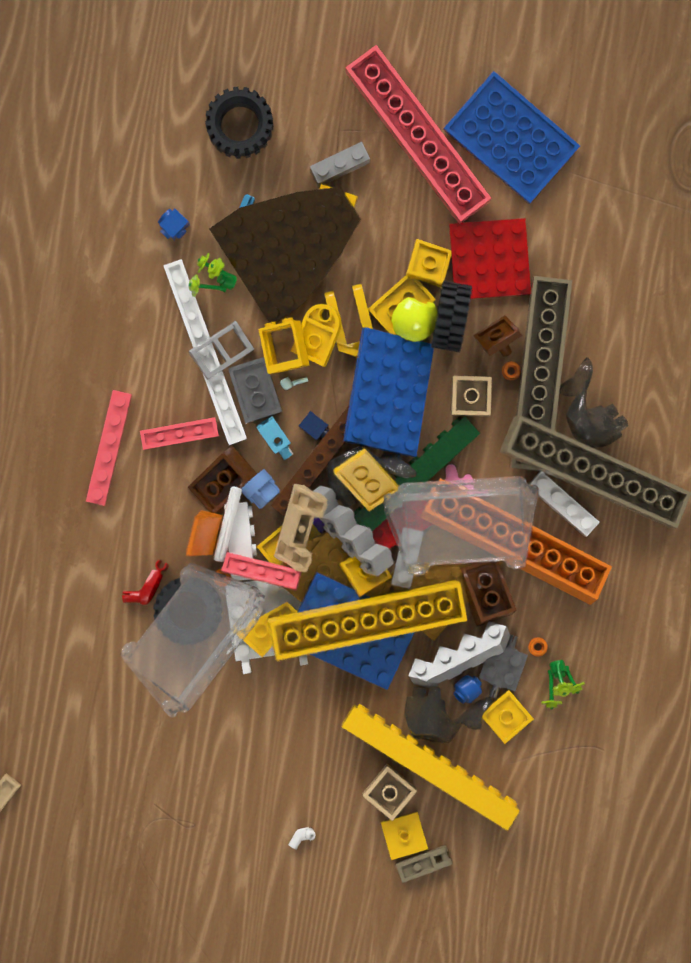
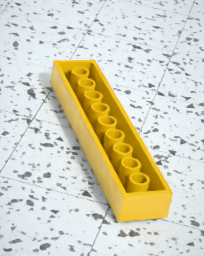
M453 580L267 620L274 657L276 660H282L467 621L461 583Z
M359 703L358 706L355 704L352 706L342 722V728L508 831L520 811L514 799L507 795L505 798L502 797L498 789L491 785L486 787L482 779L475 775L470 777L467 775L466 769L459 765L454 767L451 765L450 759L443 755L438 757L431 747L426 744L422 747L418 744V740L410 734L407 737L401 734L402 731L394 724L391 726L385 724L384 718L378 714L374 716L369 714V709Z

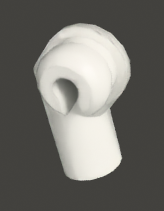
M309 827L298 829L288 845L297 849L301 841H311L315 838L316 834Z

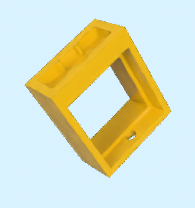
M293 317L282 319L280 324L270 322L264 324V328L258 329L268 374L310 366L300 320H293ZM292 328L298 359L278 364L271 332Z

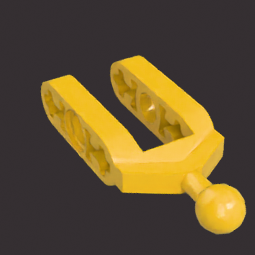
M353 285L352 290L362 328L373 329L362 285ZM334 291L325 292L326 304L338 311ZM341 326L336 340L338 351L354 356L357 359L360 341L347 344L343 326Z

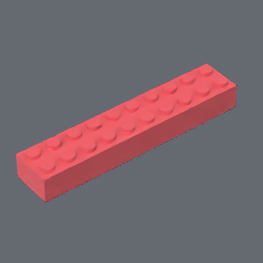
M377 45L345 68L347 76L459 224L491 201L489 194Z

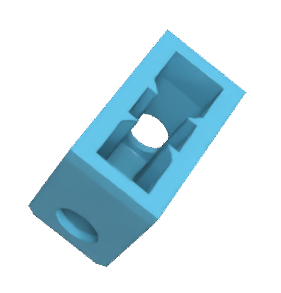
M272 416L256 426L275 454L279 452L284 460L293 455L288 446L291 442ZM279 437L281 441L275 444L274 439Z

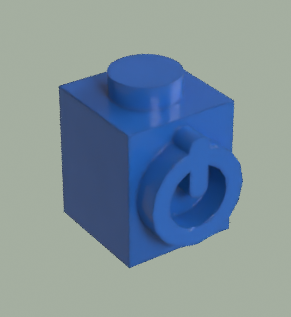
M171 209L167 210L158 221L159 226L162 228L160 232L167 239L171 237L173 240L182 238L187 232L185 229L190 225L189 221L176 209L173 211Z

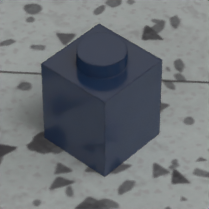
M311 411L299 425L303 431L316 441L319 438L323 439L329 431L327 429L329 425Z

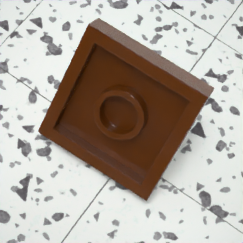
M505 315L473 336L489 356L500 351L503 357H507L512 353L509 344L520 338L522 334Z

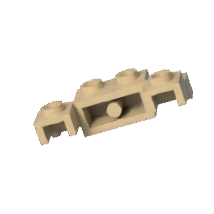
M294 484L274 557L287 563L296 571L307 572L308 566L311 564L312 554L305 548L314 517L323 518L324 511L327 509V498L320 493L312 492L305 485Z

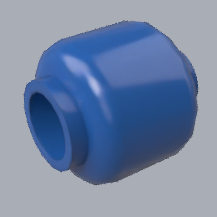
M465 675L454 685L453 694L462 704H471L481 695L482 689L480 686L482 683L476 676Z

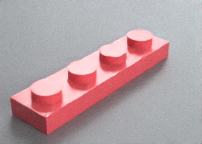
M216 417L140 431L143 450L219 437Z
M228 552L226 553L221 570L224 573L292 590H297L302 573L293 568Z

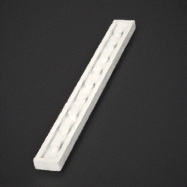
M180 259L164 265V269L193 348L210 338L196 297H192V292L189 290V278L183 261ZM212 343L197 352L210 372L220 366ZM223 371L208 380L204 376L229 446L246 440L247 437Z

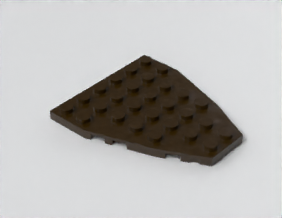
M341 187L295 192L240 207L209 228V230L270 323L278 322L304 305L307 298L339 260L344 252V248L352 238L355 229L362 219Z

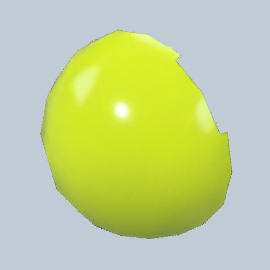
M405 298L398 304L392 315L391 322L394 332L408 341H423L431 336L435 330L438 316L437 307L431 302L425 304L414 298Z

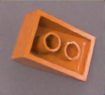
M201 510L196 515L186 555L201 556L214 554L224 515Z

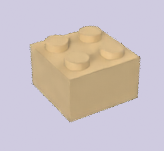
M453 376L451 416H491L492 377Z
M386 764L362 795L393 821L417 792V788Z

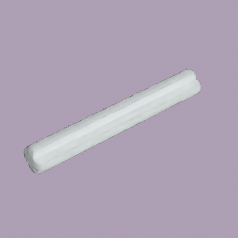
M231 487L214 554V560L224 562L242 492V489L238 487Z

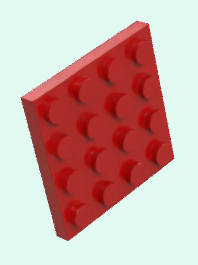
M525 218L449 224L453 282L471 285V299L530 295L531 283Z

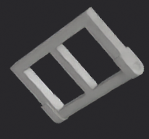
M234 321L188 352L208 380L253 351L254 348L239 324ZM233 329L246 349L230 359L218 338ZM213 342L225 363L210 372L197 352Z

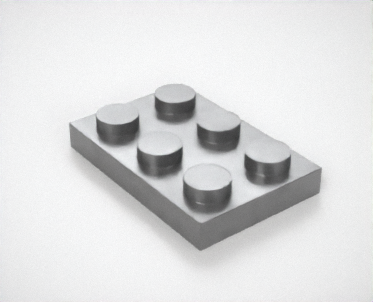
M264 357L228 368L245 423L282 412L271 375L267 373Z

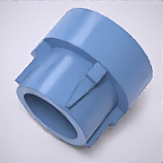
M263 469L242 488V493L251 503L262 509L280 493V489L269 473Z

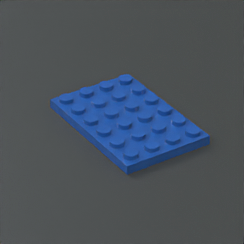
M495 71L491 73L443 129L529 204L580 147L576 141Z
M366 327L362 328L343 441L417 457L434 348H431L432 344L422 341L412 342L398 335Z
M316 572L297 613L371 597L365 594L359 597L354 589ZM415 632L320 651L310 655L388 690Z

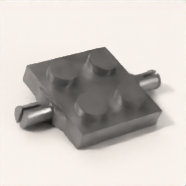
M511 634L505 651L486 659L479 676L480 679L488 681L493 685L489 696L492 697L495 690L493 698L496 699L500 688L516 691L528 657L527 654L519 652L514 648L518 637L515 636L513 643H511L514 636Z

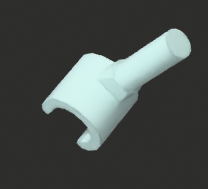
M286 377L281 380L280 384L283 389L288 390L297 384L308 382V378L304 377L291 382L290 378Z

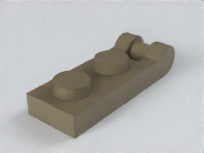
M443 845L396 863L402 883L453 864L452 859L448 857L447 846ZM440 855L442 861L436 863L434 857Z

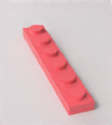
M116 390L112 391L86 502L106 505L132 394Z

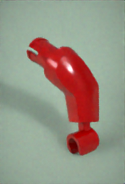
M158 560L155 563L156 570L151 571L139 591H123V594H125L122 595L123 603L139 602L142 605L149 604L163 577L161 572L167 571L169 564L165 563L164 567L160 569L162 560Z

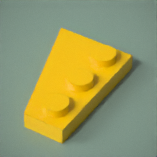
M286 602L237 629L234 633L258 655L263 657L272 647L267 619L297 613V610Z

